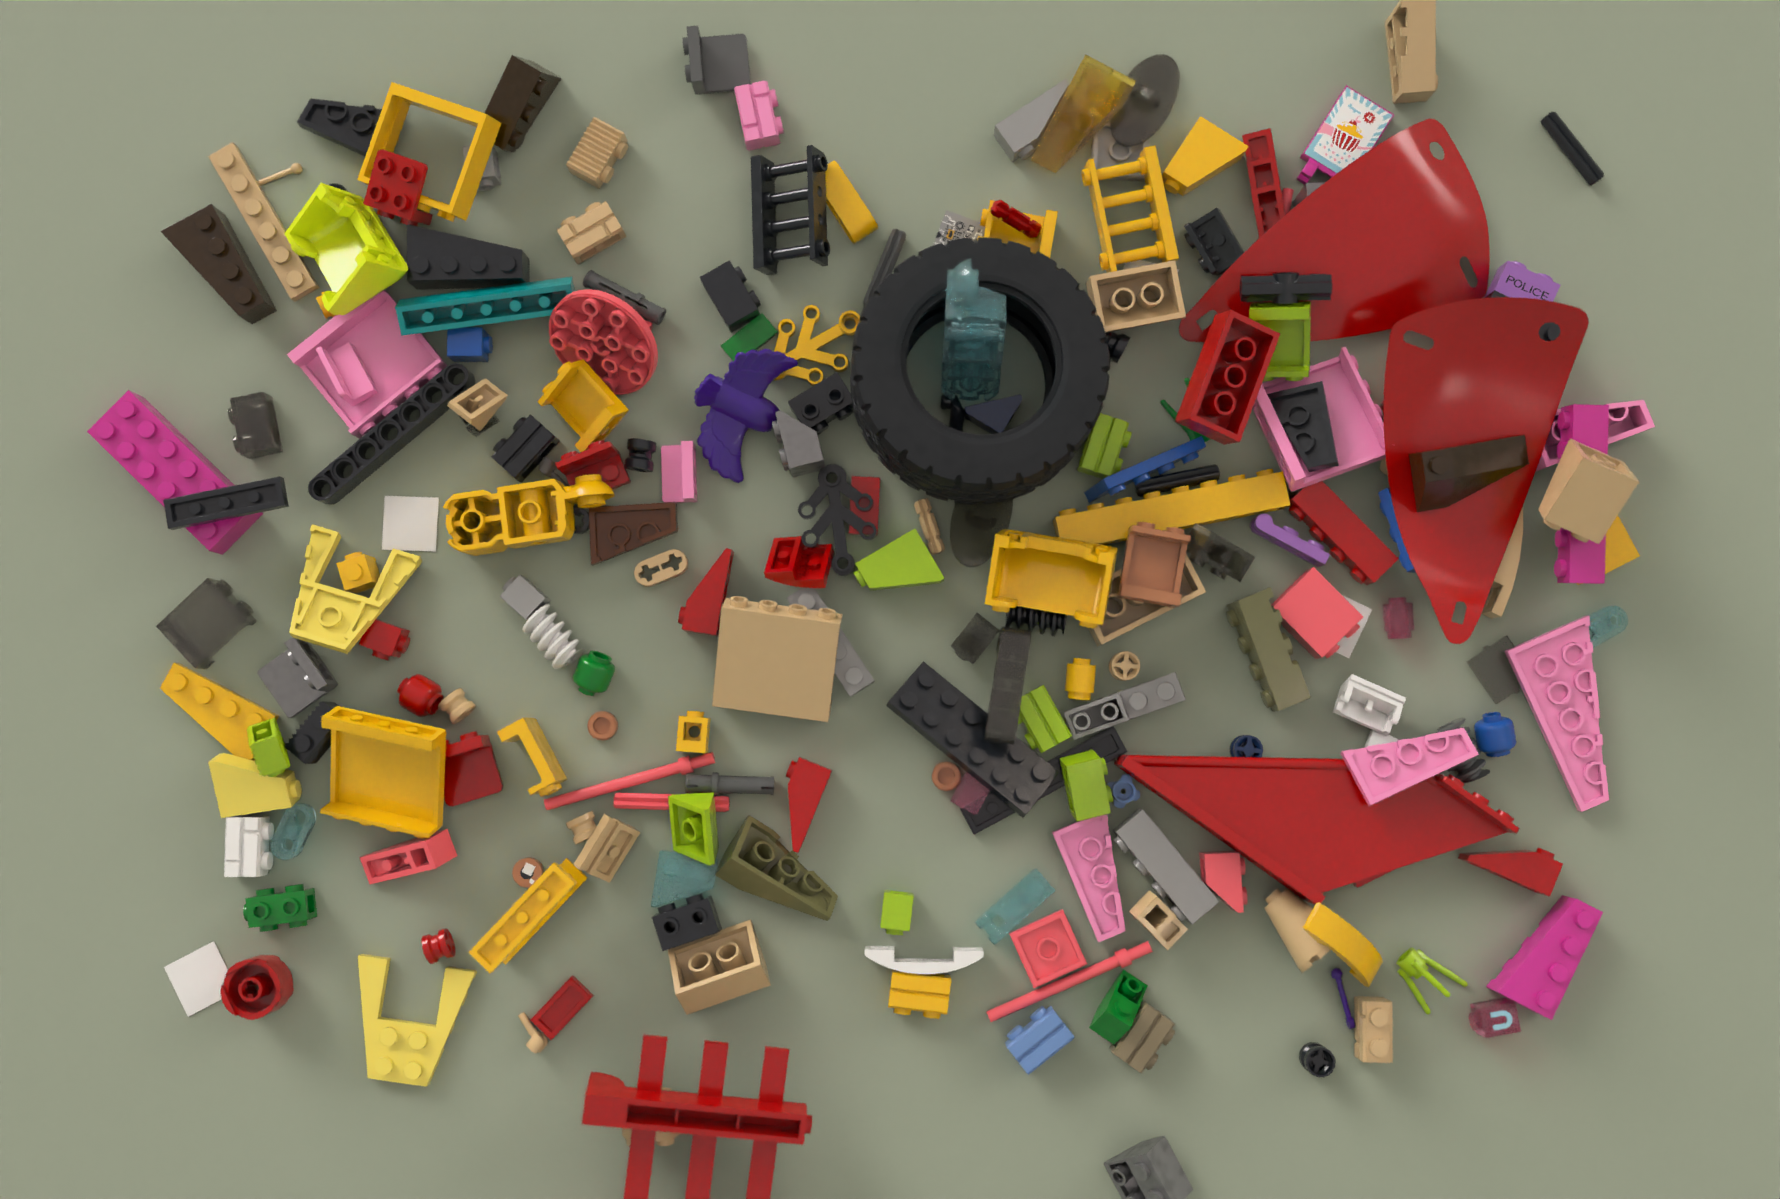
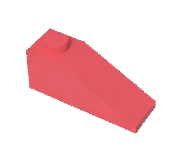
M448 829L436 831L430 838H413L360 857L369 884H375L436 869L458 855Z

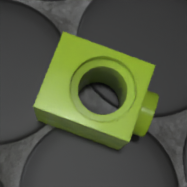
M884 890L880 928H885V933L903 935V931H910L913 893Z

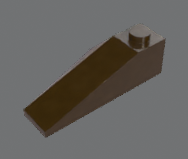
M1525 435L1410 453L1409 460L1417 512L1449 507L1528 465Z

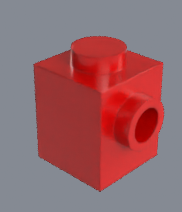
M376 619L361 637L359 645L372 649L373 656L389 661L390 656L400 658L401 653L404 654L408 649L410 643L408 635L410 631Z

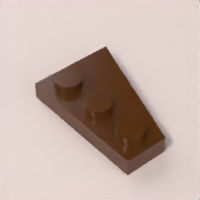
M675 502L589 508L591 565L594 566L677 533V504Z

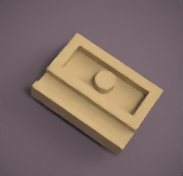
M604 813L573 865L581 871H586L588 874L610 883L639 836L640 831Z

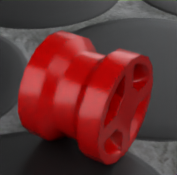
M447 928L440 930L434 936L430 934L422 936V949L430 964L438 962L442 957L451 958L455 956L454 940Z

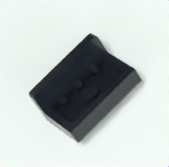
M1215 208L1193 223L1184 225L1187 231L1184 237L1192 249L1197 248L1201 255L1198 261L1206 273L1210 272L1212 275H1220L1244 253L1219 208Z

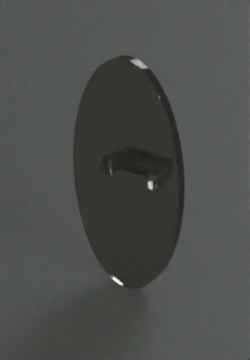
M1157 54L1146 58L1127 75L1114 99L1110 115L1111 133L1118 144L1132 147L1145 142L1160 129L1168 118L1174 106L1180 83L1178 66L1170 56Z
M1008 498L1007 501L994 504H984L983 502H978L977 505L955 503L950 522V544L952 552L959 563L966 567H976L992 557L995 534L1009 527L1013 498Z

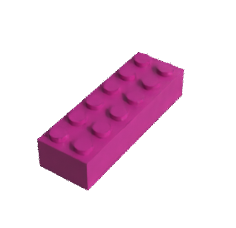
M130 390L87 431L163 506V500L234 486L143 396ZM260 512L186 527V529L209 551L223 555L264 513Z

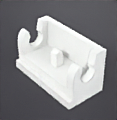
M1352 674L1340 686L1333 713L1387 736L1393 724L1397 725L1406 697Z

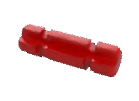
M1002 200L995 201L991 207L990 212L998 219L1001 217L1003 222L1019 232L1023 230V234L1029 238L1038 237L1042 227L1035 220L1030 221V217L1014 207L1009 208V204Z

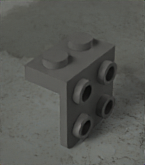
M698 25L687 26V37H683L682 40L684 55H689L690 65H685V75L687 83H692L695 95L734 91L736 86L751 85L747 38L744 34L701 37Z

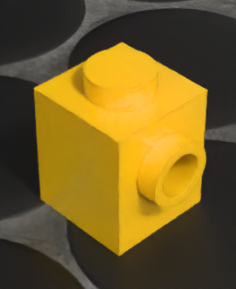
M362 552L348 554L345 556L344 561L336 563L344 591L356 594L375 587L380 576L375 558L362 554Z

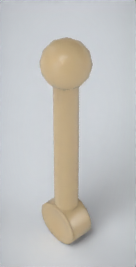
M294 163L291 168L260 179L257 182L262 186L292 173L300 174L303 168L301 164Z

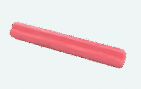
M618 792L614 795V807L617 809L669 810L668 796L674 794ZM714 796L716 812L729 811V797Z

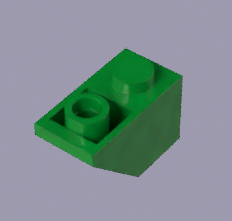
M1123 969L1098 1006L1089 1029L1114 1045L1132 1027L1148 985Z

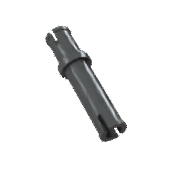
M590 270L584 278V287L603 291L620 298L633 307L642 317L654 322L656 325H660L666 315L667 310L665 308H661L646 300L645 295L641 293L635 294L595 273L593 270Z
M713 772L712 775L686 774V793L714 792V796H718V793L774 795V776L719 775V772Z

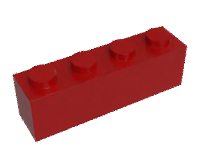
M1323 481L1299 489L1289 499V513L1296 520L1303 521L1310 528L1309 533L1318 542L1323 541L1330 548L1329 553L1337 562H1344L1351 570L1349 572L1350 575L1358 583H1364L1365 585L1375 583L1399 559Z

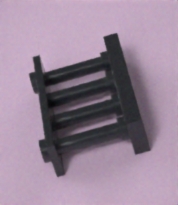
M813 145L807 146V160L775 166L772 161L762 155L751 156L753 269L765 275L777 274V264L781 260L810 256V260L821 266H828L830 245L827 240L825 171L828 168L825 153ZM807 172L808 188L775 193V180L777 177ZM808 200L809 216L776 221L775 208L777 205ZM809 228V244L777 249L776 236L778 233Z

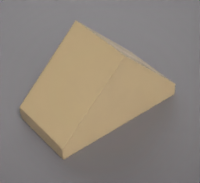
M484 378L449 401L447 406L481 431L504 403L508 395Z

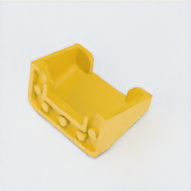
M1002 529L995 534L985 605H991L992 610L1005 613L1009 612L1010 608L1020 606L1071 615L1080 621V626L1097 628V624L1103 625L1118 549L1108 545L1019 530Z

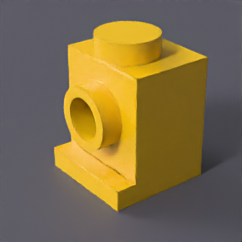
M687 711L686 716H679L676 751L708 753L711 718H704V712ZM693 726H697L700 729V734L697 737L690 735V729Z

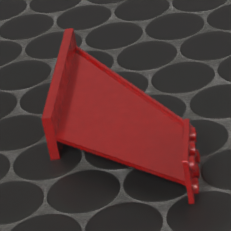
M1121 755L1114 762L1115 766L1132 776L1136 781L1234 851L1240 852L1241 856L1304 901L1314 905L1317 902L1322 903L1326 897L1322 894L1324 892L1507 832L1517 834L1520 829L1512 823L1514 821L1513 817L1500 809L1496 812L1487 806L1489 801L1476 792L1470 794L1463 789L1465 784L1450 774L1447 777L1442 774L1435 775L1368 806L1343 759Z

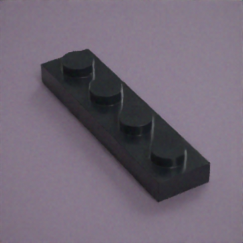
M280 476L163 500L168 529L171 530L289 507L284 478Z

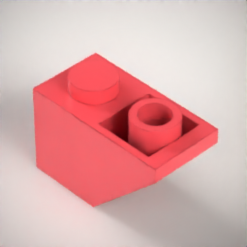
M1237 851L1199 852L1201 880L1232 910L1237 913L1244 912L1243 905H1247L1248 901L1246 887H1242L1241 875H1245L1246 872L1244 857H1240V852Z

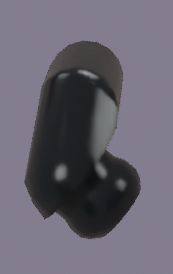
M953 393L951 395L943 394L940 407L942 409H950L949 427L963 432L965 412L959 397Z

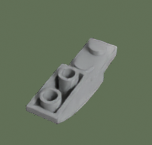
M1174 672L1065 711L1064 715L1072 737L1075 740L1184 701L1186 698L1177 674Z

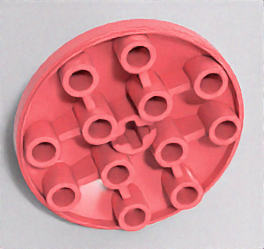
M592 289L578 290L565 296L551 313L549 320V342L561 363L564 364L568 361L572 363L584 359L615 395L629 394L641 389L653 376L658 363L657 344L652 334L653 323L644 320L633 307L612 294Z

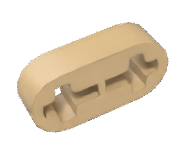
M668 550L638 563L634 570L635 579L643 586H656L685 573L688 569V558L680 550ZM674 555L677 559L682 558L678 570H675L673 567L663 568V565L671 562V556ZM648 566L651 570L659 567L660 571L652 574L651 581L641 578V574L644 573V567Z

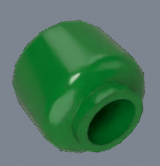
M593 650L588 654L580 656L572 679L579 686L578 690L581 693L594 696L595 693L607 691L615 672V666L611 662V657Z

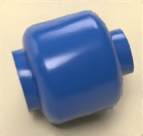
M1500 712L1483 714V719L1477 721L1474 725L1477 748L1481 752H1485L1488 757H1500L1510 754V749L1516 745L1513 721L1510 718L1501 716Z

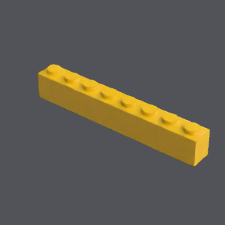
M1266 469L1256 472L1257 477L1246 479L1245 474L1229 477L1227 483L1217 484V480L1200 483V488L1189 490V486H1181L1171 489L1172 494L1161 496L1160 491L1144 494V499L1133 501L1132 497L1115 500L1116 505L1104 507L1102 502L1088 505L1087 511L1076 513L1075 508L1058 512L1059 516L1053 519L1056 537L1107 545L1127 541L1129 528L1132 525L1137 526V522L1155 524V529L1166 531L1167 527L1187 529L1282 510L1290 506L1283 471L1274 473L1273 469Z

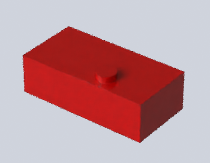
M1233 310L1216 314L1175 422L1223 445L1240 442L1280 333Z

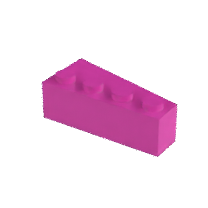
M1562 895L1540 921L1536 931L1524 940L1520 950L1512 959H1508L1502 967L1503 970L1486 987L1552 1020L1603 912L1576 898Z

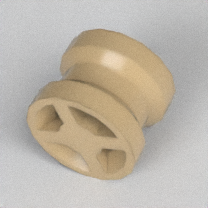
M1124 651L1117 653L1109 661V672L1116 680H1131L1139 673L1140 661L1132 652Z
M458 688L445 697L438 707L441 711H446L449 714V720L452 724H456L467 717L476 708V705L473 701H468L465 698V692L462 688Z
M593 811L565 823L567 828L572 830L574 834L573 841L575 845L589 839L595 830L596 824Z

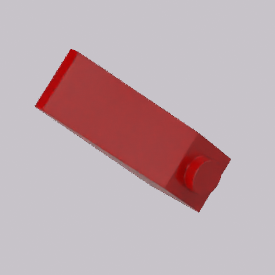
M726 548L687 599L686 607L681 606L678 623L682 624V630L719 637L721 607L726 599L734 557L732 549Z
M799 757L797 762L791 761L785 776L790 778L788 795L792 849L796 853L800 852L833 771L802 757Z
M1537 848L1536 852L1529 850L1460 853L1458 859L1545 896H1551L1563 863L1554 860L1555 854L1541 848Z

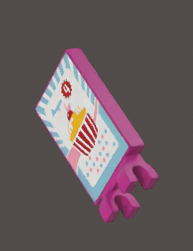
M1346 85L1300 158L1307 163L1296 180L1305 185L1311 179L1316 169L1332 178L1350 163L1374 148L1394 114Z

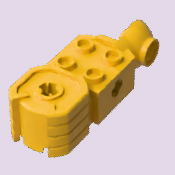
M598 474L576 477V484L571 486H565L556 479H548L497 487V493L494 494L486 490L453 494L443 506V508L450 510L449 515H446V528L453 537L447 543L460 552L479 556L504 552L508 547L516 549L569 541L575 531L573 504H578V508L600 507L606 505L605 500L611 499L615 495L610 486L603 482L601 475Z

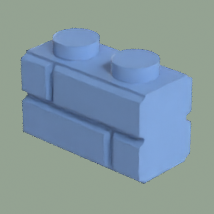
M1044 1006L1038 1008L1030 1015L1031 1022L1024 1027L1017 1025L1006 1035L1009 1038L1005 1042L1006 1047L1028 1075L1075 1038L1052 1006H1049L1047 1009Z

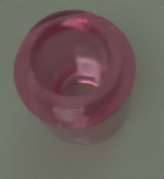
M1406 597L1388 598V604H1383L1384 632H1387L1388 639L1412 638L1411 631H1414L1413 603H1407Z

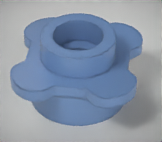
M1128 774L1122 775L1121 779L1116 782H1109L1107 784L1112 792L1114 806L1117 808H1124L1126 803L1132 800L1137 801L1140 798V791L1136 789L1132 783V776ZM1122 788L1126 790L1125 794L1120 792Z

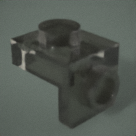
M976 613L952 643L951 647L959 658L974 664L1000 630L979 613Z

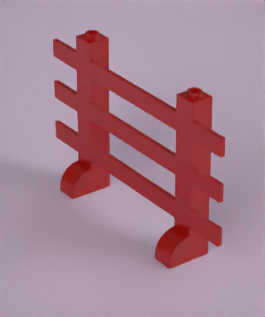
M643 1034L637 1087H627L621 1079L610 1074L590 1073L585 1093L582 1125L632 1129L623 1199H648L656 1131L693 1135L685 1199L710 1198L717 1137L753 1140L746 1199H770L777 1143L804 1145L805 1134H811L812 1115L807 1114V1104L783 1101L789 1048L765 1046L758 1099L722 1095L729 1047L727 1042L704 1041L698 1093L661 1090L668 1041L666 1036Z

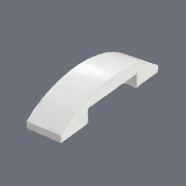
M865 946V956L872 961L893 970L912 974H938L958 970L983 958L984 953L982 947H953V959L894 958V946Z

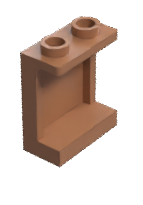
M1137 522V526L1132 525L1128 530L1117 598L1171 608L1179 607L1182 594H1179L1187 545L1191 540V536L1185 535L1183 529L1167 527L1166 531L1155 529V524L1147 522Z

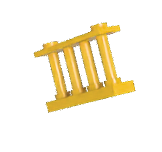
M1156 145L1144 147L1137 161L1096 169L1094 158L1087 160L1084 166L1085 169L1081 170L1083 184L1085 187H1089L1102 253L1099 254L1100 267L1102 271L1106 270V273L1117 271L1116 265L1151 257L1161 259L1162 263L1179 259ZM1138 172L1140 175L1144 174L1146 185L1143 186V189L1107 197L1101 196L1098 181ZM1144 200L1146 203H1150L1152 213L1149 214V217L1107 225L1104 209ZM1150 228L1152 231H1156L1157 242L1154 245L1113 253L1110 237Z
M568 858L560 865L554 862L468 953L489 973H492L502 962L506 965L588 877L575 867Z

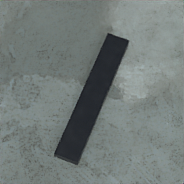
M1114 726L1047 761L1060 773L1039 799L1065 786L1059 758L1094 750L1100 758H1104L1105 762L1108 763L1128 752ZM992 792L960 808L974 835L1015 813L1013 809Z

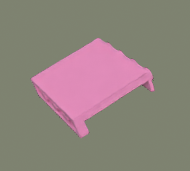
M386 289L348 314L334 316L287 354L292 362L304 371L350 428L348 430L350 434L359 439L448 366L422 333L401 336L395 310L397 303ZM350 342L355 347L378 393L355 406H351L338 394L316 351L318 347L321 346L328 353H331Z
M1346 347L1341 348L1338 357L1310 366L1309 377H1303L1301 381H1287L1286 377H1279L1262 383L1253 411L1276 461L1284 473V478L1291 492L1386 458L1381 408L1378 404L1373 403L1370 397L1369 384L1365 379L1362 380L1358 372L1357 360L1353 355L1350 356ZM1322 381L1339 466L1309 472L1283 429L1267 394Z

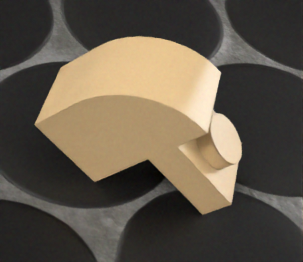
M1150 890L1129 910V913L1167 950L1188 930L1177 919L1176 915Z

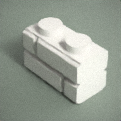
M270 816L226 817L224 877H260L268 875V870L273 866V854L269 852V840H272L274 836V825L270 823Z

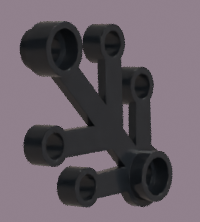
M829 464L823 467L818 474L819 487L808 501L802 502L798 507V513L803 519H812L816 514V507L827 494L829 495L830 506L812 529L803 533L802 542L808 548L816 547L820 542L821 535L832 522L836 555L832 559V568L836 574L848 576L855 569V561L847 551L844 521L855 528L864 540L874 539L877 529L873 523L863 521L842 505L840 492L853 500L858 510L862 512L872 509L873 500L870 495L861 494L846 482L847 476L842 467L836 464ZM831 473L836 474L838 477L834 483L827 481V476ZM860 499H869V506L866 508L860 507ZM809 505L812 507V513L807 516L803 515V507ZM866 526L873 528L874 531L871 536L863 535V529ZM808 534L816 536V541L813 544L806 543V536ZM842 558L848 560V566L845 569L838 567V561Z

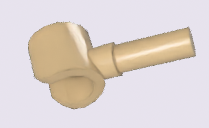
M523 1012L518 1017L531 1036L526 1046L533 1053H540L547 1045L548 1038L534 1028L525 1012Z

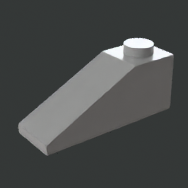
M1067 79L995 125L994 137L1012 163L1019 158L1024 160L1035 152V147L1067 93L1069 86Z

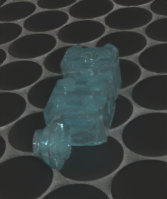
M971 258L960 262L954 269L947 270L941 392L951 400L955 399V393L959 394V399L966 401L979 400V395L984 394V400L988 401L999 394L1006 331V296L984 287H978L979 270L971 269L972 262Z

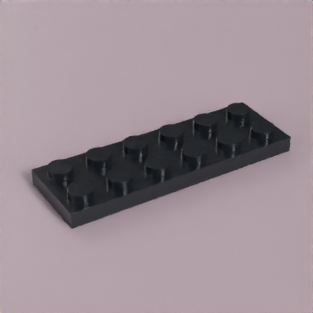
M924 661L886 705L1022 818H1024L1060 773Z

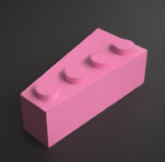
M1644 400L1605 404L1609 405L1608 444L1655 427ZM1557 409L1536 471L1558 464L1560 461L1557 456V445L1560 442L1561 429L1558 428L1557 420L1561 409Z

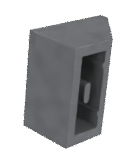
M783 411L775 412L777 420L772 421L778 444L783 443L784 446L783 449H779L784 470H790L792 477L820 471L825 467L817 432Z
M1165 1136L1144 1140L1104 1163L1122 1199H1185L1194 1190Z

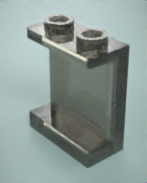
M207 578L156 626L191 665L197 669H208L215 662L212 657L246 625H253L257 622L251 615L254 612L253 609L243 600L238 601L232 595L234 589L223 579L219 581Z

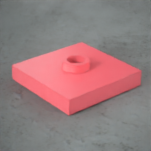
M1063 909L1009 933L1033 988H1037L1087 965Z

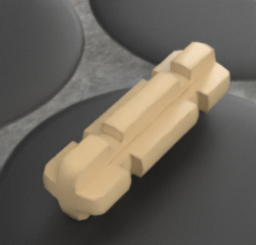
M929 499L916 501L914 507L917 515H920L919 521L925 539L929 541L927 545L930 553L935 555L943 552L945 546L943 540L939 538L941 534L934 513L930 511L932 507Z

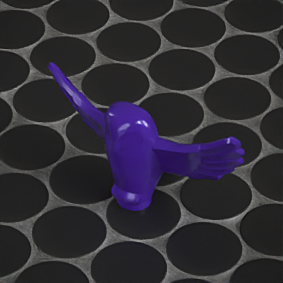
M770 349L750 350L747 353L738 352L735 355V360L731 361L728 365L729 371L724 375L725 379L709 374L700 383V387L695 390L694 403L696 406L711 407L706 415V421L700 426L701 434L697 439V443L702 448L703 457L709 460L710 468L718 471L719 475L723 478H730L737 483L743 481L741 446L748 428L759 432H770L773 429L772 421L777 420L775 412L780 410L772 401L764 397V393L776 377L784 371L797 366V360L787 357L782 352H773Z

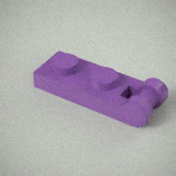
M1261 514L1250 522V529L1253 533L1316 567L1325 565L1330 556L1329 553L1323 551L1325 547L1313 540H1308L1307 542L1299 538V533L1287 526L1280 528L1273 524V519L1268 514Z

